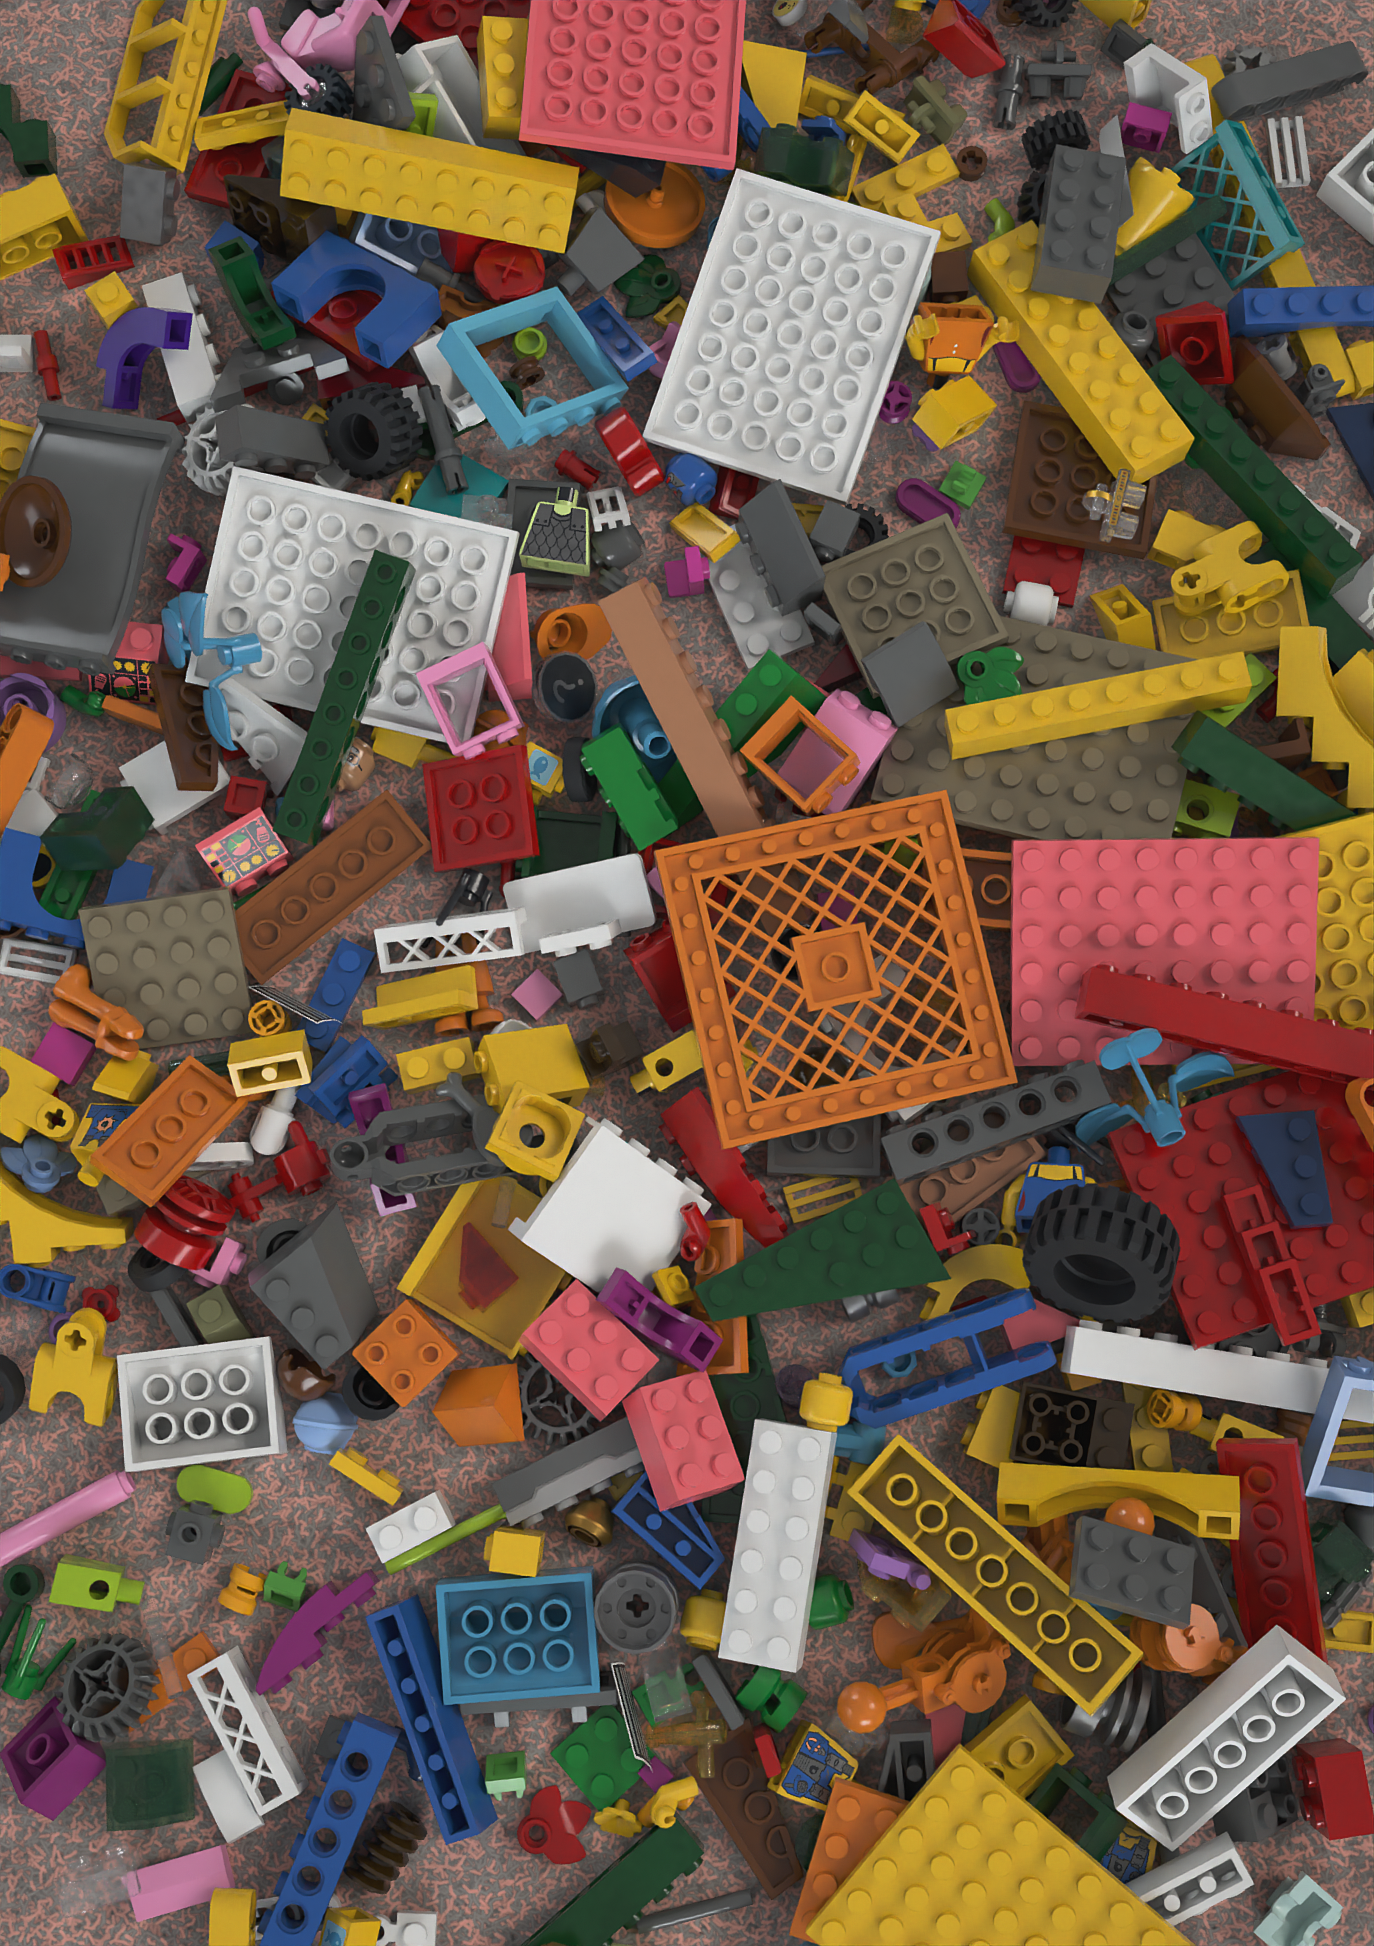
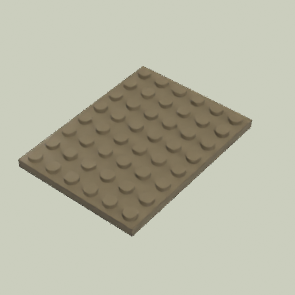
M999 616L1009 635L1008 642L996 647L1012 649L1024 658L1022 666L1013 673L1021 685L1022 694L1198 660ZM973 662L970 670L973 675L979 676L982 668L980 664ZM956 663L950 666L959 686V690L898 727V731L883 752L871 796V804L875 805L947 789L955 824L1022 840L1171 838L1188 770L1177 762L1180 755L1171 746L1195 712L952 760L944 727L945 709L966 705L964 701L965 685L961 683L957 676Z

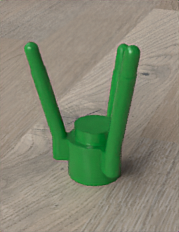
M31 1605L25 1606L11 1658L4 1671L7 1676L1 1686L2 1690L7 1694L22 1700L30 1699L34 1689L43 1690L48 1678L77 1642L75 1638H71L41 1674L38 1673L40 1666L31 1661L46 1625V1619H39L23 1658H20L32 1612Z

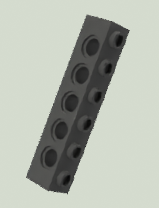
M1083 1060L1071 1062L1062 1067L1063 1072L1049 1077L1047 1072L1029 1078L1027 1080L1028 1085L1014 1089L1012 1085L1005 1086L992 1092V1098L978 1102L977 1098H972L959 1103L956 1106L957 1110L943 1115L942 1111H936L922 1117V1123L908 1128L907 1124H900L886 1130L887 1136L881 1138V1147L893 1178H895L899 1186L1058 1129L1060 1126L1072 1124L1079 1121L1086 1114L1111 1104L1112 1101L1095 1060L1086 1064ZM1060 1087H1067L1073 1091L1075 1099L1068 1103L1061 1102L1056 1098L1054 1091ZM1024 1100H1033L1038 1104L1040 1111L1032 1116L1025 1115L1021 1112L1019 1104ZM992 1112L998 1113L1003 1117L1005 1123L999 1128H990L984 1123V1116ZM961 1125L968 1130L969 1136L964 1141H954L949 1137L948 1130L952 1126ZM919 1138H926L933 1143L934 1148L928 1154H919L914 1151L912 1144Z

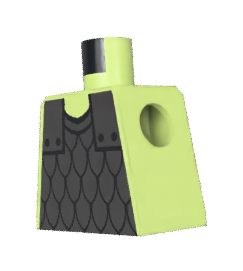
M558 487L555 503H537L519 553L522 567L586 577L590 576L589 510L576 507L579 494L576 489Z

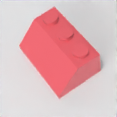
M516 573L509 576L492 652L493 659L512 700L532 699V668L525 573ZM487 674L484 691H488L489 702L501 701L489 674Z

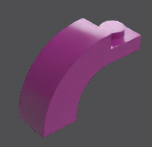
M385 1083L349 1092V1102L360 1135H365L370 1124L380 1112L395 1110L393 1109ZM405 1144L390 1146L385 1152L386 1159L395 1161L396 1164L409 1162ZM370 1178V1187L380 1217L417 1207L415 1193L393 1196L372 1184Z
M617 1267L596 1299L634 1335L671 1358L700 1372L705 1371L723 1341L701 1320L690 1317L671 1307L651 1293L626 1270Z

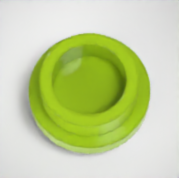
M528 327L520 330L512 341L513 352L519 360L528 356H535L539 361L547 352V339L538 329Z

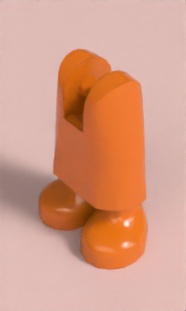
M468 932L461 933L463 952L466 954L473 953L478 946L476 938ZM443 935L445 938L450 940L449 935ZM437 940L435 943V958L439 956L445 947ZM449 950L446 956H452L455 954H452V951ZM486 960L435 966V972L466 965L475 968L478 1009L472 1010L471 1025L475 1032L494 1029L495 1026L504 1021L503 1013L498 1009H492L487 1000V997L495 994ZM466 1012L445 1016L434 1025L435 1034L438 1037L460 1035L458 1029L463 1030L464 1034L470 1033Z

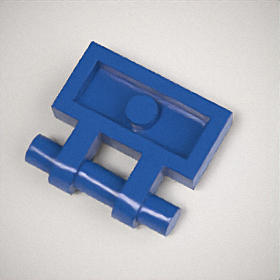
M361 1035L307 1088L334 1116L345 1108L335 1120L346 1129L355 1120L349 1102V1092L363 1089L367 1084L369 1085L368 1087L383 1083L386 1084L389 1092V1086L398 1078V1075L390 1067L378 1075L388 1065V1062L371 1042Z

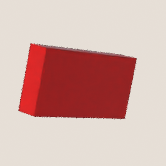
M765 1723L753 1726L754 1739L767 1778L781 1774V1761L770 1727Z

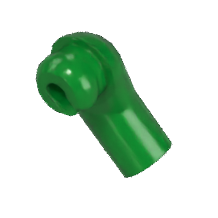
M68 685L61 693L60 700L82 714L99 717L105 712L101 706L106 696L101 692L92 691L87 696L72 685Z

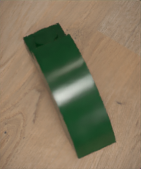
M239 236L208 249L225 294L253 344L258 342L263 350H267L295 338L296 333L293 324L273 299L260 272L255 253L244 239Z

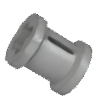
M1273 334L1262 339L1256 345V348L1281 379L1285 381L1295 374L1297 364L1289 356L1286 336L1284 334Z

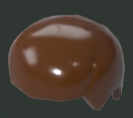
M296 1348L285 1350L277 1360L276 1375L280 1385L290 1396L299 1401L316 1400L335 1385V1374L331 1373L323 1376L322 1368L316 1361H309Z

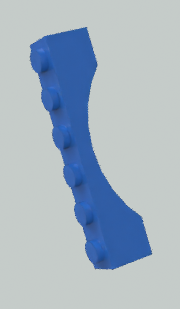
M1374 285L1243 288L1228 302L1230 338H1238L1242 334L1245 337H1266L1273 334L1321 327H1374Z

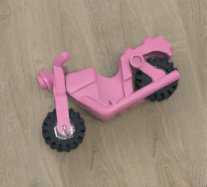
M344 0L342 6L335 9V13L324 18H319L310 9L304 10L281 40L282 48L268 35L260 9L255 6L251 7L247 13L256 43L271 59L270 62H263L253 68V73L257 77V84L269 92H275V90L283 91L286 87L285 78L290 83L289 87L292 89V91H286L285 98L288 101L284 102V107L287 109L288 115H290L292 108L344 118V114L350 115L352 108L349 105L354 104L352 96L354 93L338 72L355 70L356 36L370 16H383L389 36L391 37L410 0H390L385 10L377 0Z

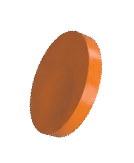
M666 161L660 186L636 198L608 180L606 182L603 198L605 212L624 236L637 244L651 248L675 247L689 240L700 226L705 212V195L698 179L681 163Z

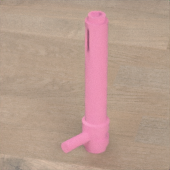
M116 1470L1 1532L0 1568L130 1498L131 1493L136 1490L135 1482L130 1473L125 1472V1470L122 1472Z

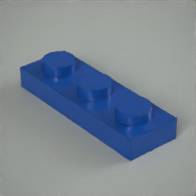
M601 296L577 313L607 358L628 382L658 362L654 352L604 296Z
M344 938L341 939L309 1004L310 1007L335 1020L315 1023L303 1017L297 1030H305L308 1045L328 1053L376 957L374 952Z

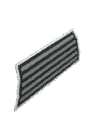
M248 986V988L315 1023L335 1020L274 987Z
M622 1662L610 1663L634 1757L644 1761L652 1771L625 1664Z

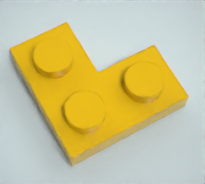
M913 193L883 201L878 209L880 213L941 231L935 253L963 251L973 243L958 213L928 222Z

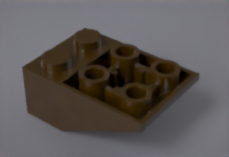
M228 174L223 177L233 226L259 242L261 248L268 253L292 263L326 230L339 236L335 207L280 196V179Z
M1022 1381L1009 1459L1038 1465L1124 1470L1135 1404Z

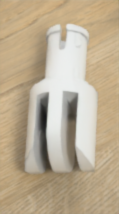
M302 1085L277 1089L271 1103L261 1106L250 1132V1143L254 1150L262 1155L270 1156L277 1154L284 1148L290 1136L287 1129L291 1121L296 1120L293 1118L294 1114L291 1113L297 1100L295 1094Z

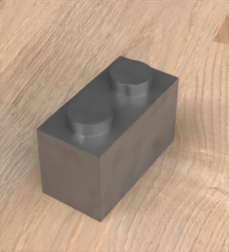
M140 162L124 164L120 238L162 245L170 242L171 237L176 235L178 221L174 215V201H177L180 193L179 179H176L177 169Z

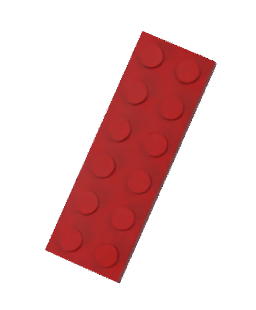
M1219 1438L1216 1442V1451L1220 1475L1239 1476V1540L1229 1539L1241 1630L1248 1644V1649L1278 1625L1328 1665L1298 1438Z

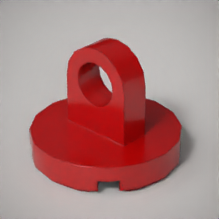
M493 240L486 244L479 252V257L473 267L478 289L484 297L497 304L504 305L538 293L545 279L543 257L537 248L500 240Z

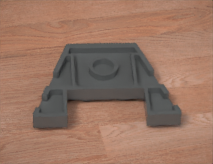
M303 327L294 329L296 333L295 338L267 350H263L258 342L253 344L251 339L245 340L239 347L234 348L210 396L211 405L214 412L218 413L228 410L235 405L246 404L244 388L314 366L319 380L350 371L346 357Z

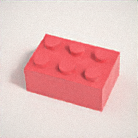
M576 1279L523 1332L518 1341L601 1422L654 1367L659 1359Z
M706 1369L704 1372L697 1371L640 1387L622 1400L660 1512L726 1492L746 1480Z

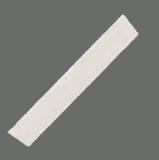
M1117 114L1100 130L1101 153L1125 158ZM1126 167L1118 228L1134 215Z

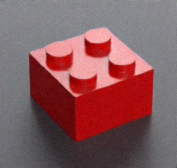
M1343 1738L1296 1744L1298 1756H1292V1767L1297 1781L1302 1780L1305 1796L1299 1797V1805L1304 1821H1309L1310 1825L1328 1840L1374 1834V1813L1362 1750Z

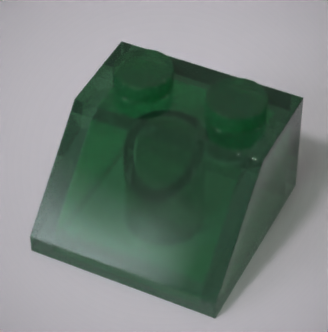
M194 1738L116 1742L106 1749L107 1831L144 1830L195 1819L194 1771L192 1768L194 1767Z

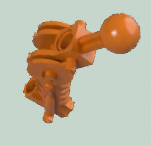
M1128 1496L1114 1501L1107 1508L1104 1522L1153 1535L1155 1528L1154 1515L1146 1503ZM1191 1604L1190 1625L1184 1630L1134 1616L1130 1625V1641L1144 1653V1656L1140 1659L1141 1662L1158 1671H1177L1194 1677L1203 1676L1202 1682L1207 1685L1215 1681L1249 1650L1245 1646H1233L1235 1641L1229 1637L1219 1638L1217 1624L1211 1613L1200 1605Z
M1067 1514L1054 1518L1038 1527L1027 1526V1534L1024 1539L1020 1540V1543L1070 1586L1071 1559H1073L1074 1543L1069 1539ZM973 1610L970 1616L961 1618L958 1628L943 1629L933 1635L926 1643L920 1656L901 1662L902 1680L880 1688L866 1681L853 1682L845 1687L837 1701L839 1718L848 1730L863 1734L877 1729L883 1723L886 1711L907 1703H911L925 1715L952 1704H956L962 1710L970 1713L983 1712L996 1703L1005 1688L1007 1672L1003 1661L1011 1655L1010 1642Z

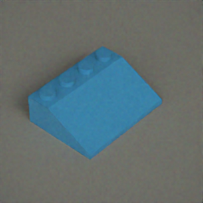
M593 1566L543 1569L539 1571L536 1577L494 1573L440 1578L437 1582L436 1599L444 1705L600 1693L598 1629L594 1617L596 1594Z

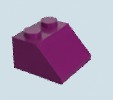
M54 1696L0 1752L1 1759L20 1803L52 1821L72 1803L81 1791L109 1763L100 1742L97 1741L95 1743L87 1740L86 1737L82 1738L75 1735L72 1727H68L62 1722L65 1715L59 1713V1710L56 1709L61 1703L57 1696Z

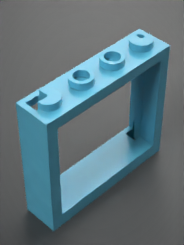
M558 286L449 323L436 345L508 450L526 443L528 446H531L541 437L549 434L555 437L564 432L569 426L575 424L583 426L595 416L600 414L605 416L613 409L621 406L620 400L629 389ZM547 321L595 390L524 417L475 346Z

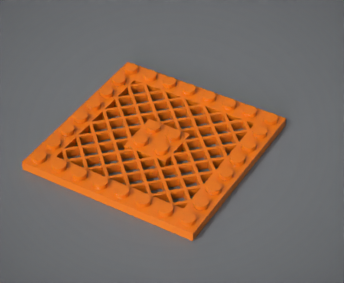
M947 789L654 851L722 1150L1018 1082ZM916 836L918 844L908 838ZM894 841L886 855L871 846ZM900 844L917 854L909 869L892 859ZM859 848L850 863L835 854ZM864 852L881 862L873 877L855 866ZM822 856L814 871L799 862ZM828 859L845 870L836 885L819 874ZM921 860L923 861L927 881L914 873ZM786 864L778 878L763 870V868ZM886 866L903 876L895 891L878 881ZM791 867L809 878L800 893L782 882ZM749 872L741 886L725 877ZM850 874L868 884L859 899L842 889ZM754 875L772 885L764 900L746 890ZM713 879L705 893H703L701 881ZM814 881L831 892L822 907L805 897ZM908 881L926 891L918 905L900 895ZM718 882L736 893L727 908L709 898ZM873 888L890 899L881 913L864 903ZM777 889L795 900L786 915L768 904ZM836 896L854 906L845 922L827 911ZM740 897L758 907L749 923L731 912ZM930 897L936 918L923 910ZM895 902L912 913L904 927L887 918ZM800 903L817 914L809 929L791 919ZM707 906L722 915L713 931ZM859 910L876 920L868 934L865 922L850 925ZM763 911L781 922L772 938L754 927ZM918 917L935 927L926 942L909 932ZM822 918L838 927L814 933ZM726 919L744 929L736 945L717 935ZM881 925L899 935L890 950L873 940ZM786 926L801 935L789 939L791 950L777 941ZM749 933L767 944L758 960L740 949ZM939 933L945 954L932 947ZM904 939L921 949L913 964L895 954ZM715 943L730 952L722 967L720 966ZM772 948L789 958L781 974L763 964ZM871 949L885 957L877 971ZM926 954L943 963L935 979L918 969ZM735 956L753 966L744 982L726 972ZM890 962L907 971L898 987L882 977ZM794 963L800 987L786 979ZM948 969L954 991L940 983ZM758 970L776 981L766 997L749 987ZM913 976L930 986L921 1001L904 991ZM724 980L739 989L730 1005ZM781 985L798 995L789 1011L771 1001ZM880 986L894 994L885 1009L869 1000L882 996ZM936 990L952 1000L944 1015L927 1006ZM744 993L761 1003L752 1020L734 1009ZM899 998L916 1008L907 1024L890 1014ZM803 1001L806 1013L820 1011L812 1026L794 1015ZM857 1002L848 1018L833 1009V1007ZM863 1006L880 1016L871 1032L854 1022ZM957 1006L963 1028L949 1020ZM767 1007L784 1018L775 1034L758 1024ZM922 1012L938 1022L930 1038L913 1028ZM826 1014L843 1024L834 1040L817 1030ZM732 1017L748 1026L739 1041ZM885 1021L902 1030L894 1046L877 1037ZM789 1022L807 1032L798 1048L780 1038ZM944 1027L961 1037L952 1052L936 1043ZM849 1028L866 1039L857 1055L840 1045ZM753 1030L770 1040L761 1057L743 1046ZM908 1035L925 1045L916 1061L899 1051ZM812 1037L830 1047L820 1063L803 1053ZM872 1043L889 1053L880 1069L863 1059ZM967 1044L969 1054L959 1056L962 1049ZM775 1045L793 1055L784 1071L766 1061ZM931 1049L946 1058V1060L922 1065ZM835 1051L852 1061L843 1078L826 1067ZM741 1054L756 1063L748 1078H746ZM894 1058L910 1067L886 1073ZM798 1059L815 1069L806 1086L789 1076ZM858 1065L874 1075L849 1081ZM762 1067L779 1078L769 1094L752 1084ZM821 1074L837 1083L812 1090ZM784 1082L800 1091L799 1093L775 1098ZM750 1092L764 1101L752 1103Z

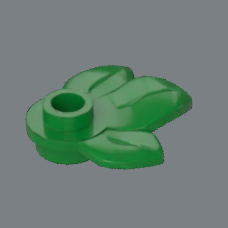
M1006 647L993 648L986 654L981 651H970L964 654L957 663L956 671L959 680L965 685L964 701L966 705L1021 695V685L1013 673L1022 666L1024 658L1018 652ZM973 662L980 664L982 668L979 676L973 675L970 670Z

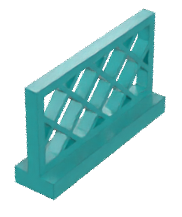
M1226 119L1215 127L1217 133L1170 170L1179 176L1188 168L1197 169L1192 190H1186L1193 195L1195 200L1184 214L1189 223L1194 227L1196 235L1232 291H1235L1287 252L1294 253L1305 245V242L1242 123ZM1218 144H1220L1224 152L1220 169L1207 166L1210 151ZM1205 170L1219 173L1214 195L1200 192ZM1227 174L1237 176L1240 182L1236 199L1222 196ZM1179 182L1178 186L1180 188H1183L1181 183ZM1245 195H1247L1249 201L1244 200ZM1199 196L1213 199L1208 220L1199 219L1195 212ZM1221 200L1235 203L1230 225L1216 222ZM1243 204L1252 206L1256 213L1252 229L1238 226ZM1261 224L1265 231H1260ZM1214 226L1229 228L1223 250L1215 249L1211 242ZM1237 230L1251 233L1246 254L1231 252ZM1259 234L1268 236L1274 247V250L1263 258L1254 256ZM1217 253L1222 254L1221 260ZM1230 256L1244 258L1241 274L1231 281L1227 273ZM1252 260L1258 261V262H1256L1254 265L1251 266Z

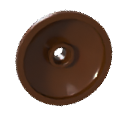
M30 475L21 477L13 482L0 501V553L10 555V574L8 578L13 583L22 587H41L49 583L58 574L67 559L72 539V521L68 505L59 488L47 478Z

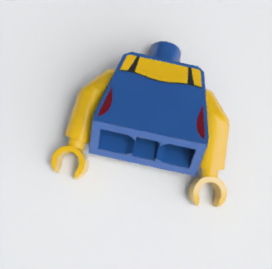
M1060 1146L1049 1148L1047 1162L1030 1163L1027 1173L1019 1175L1005 1191L1000 1221L1004 1226L1002 1230H999V1234L995 1239L996 1244H1001L1003 1234L1009 1233L1013 1238L1011 1246L1017 1248L1021 1241L1019 1232L1029 1233L1038 1204L1049 1194L1058 1189L1063 1191L1069 1185L1078 1184L1079 1187H1084L1087 1183H1096L1094 1179L1084 1175V1166L1070 1164L1071 1152L1069 1149Z

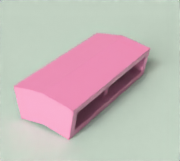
M226 1844L126 1873L130 1900L137 1922L211 1901L215 1887L235 1888Z

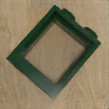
M1056 1763L1028 1802L1048 1819L1070 1788L1099 1812L1077 1844L1096 1861L1100 1862L1129 1822L1117 1812L1118 1810L1115 1809L1112 1797L1103 1790L1097 1795L1089 1788L1093 1781L1075 1766L1068 1771Z

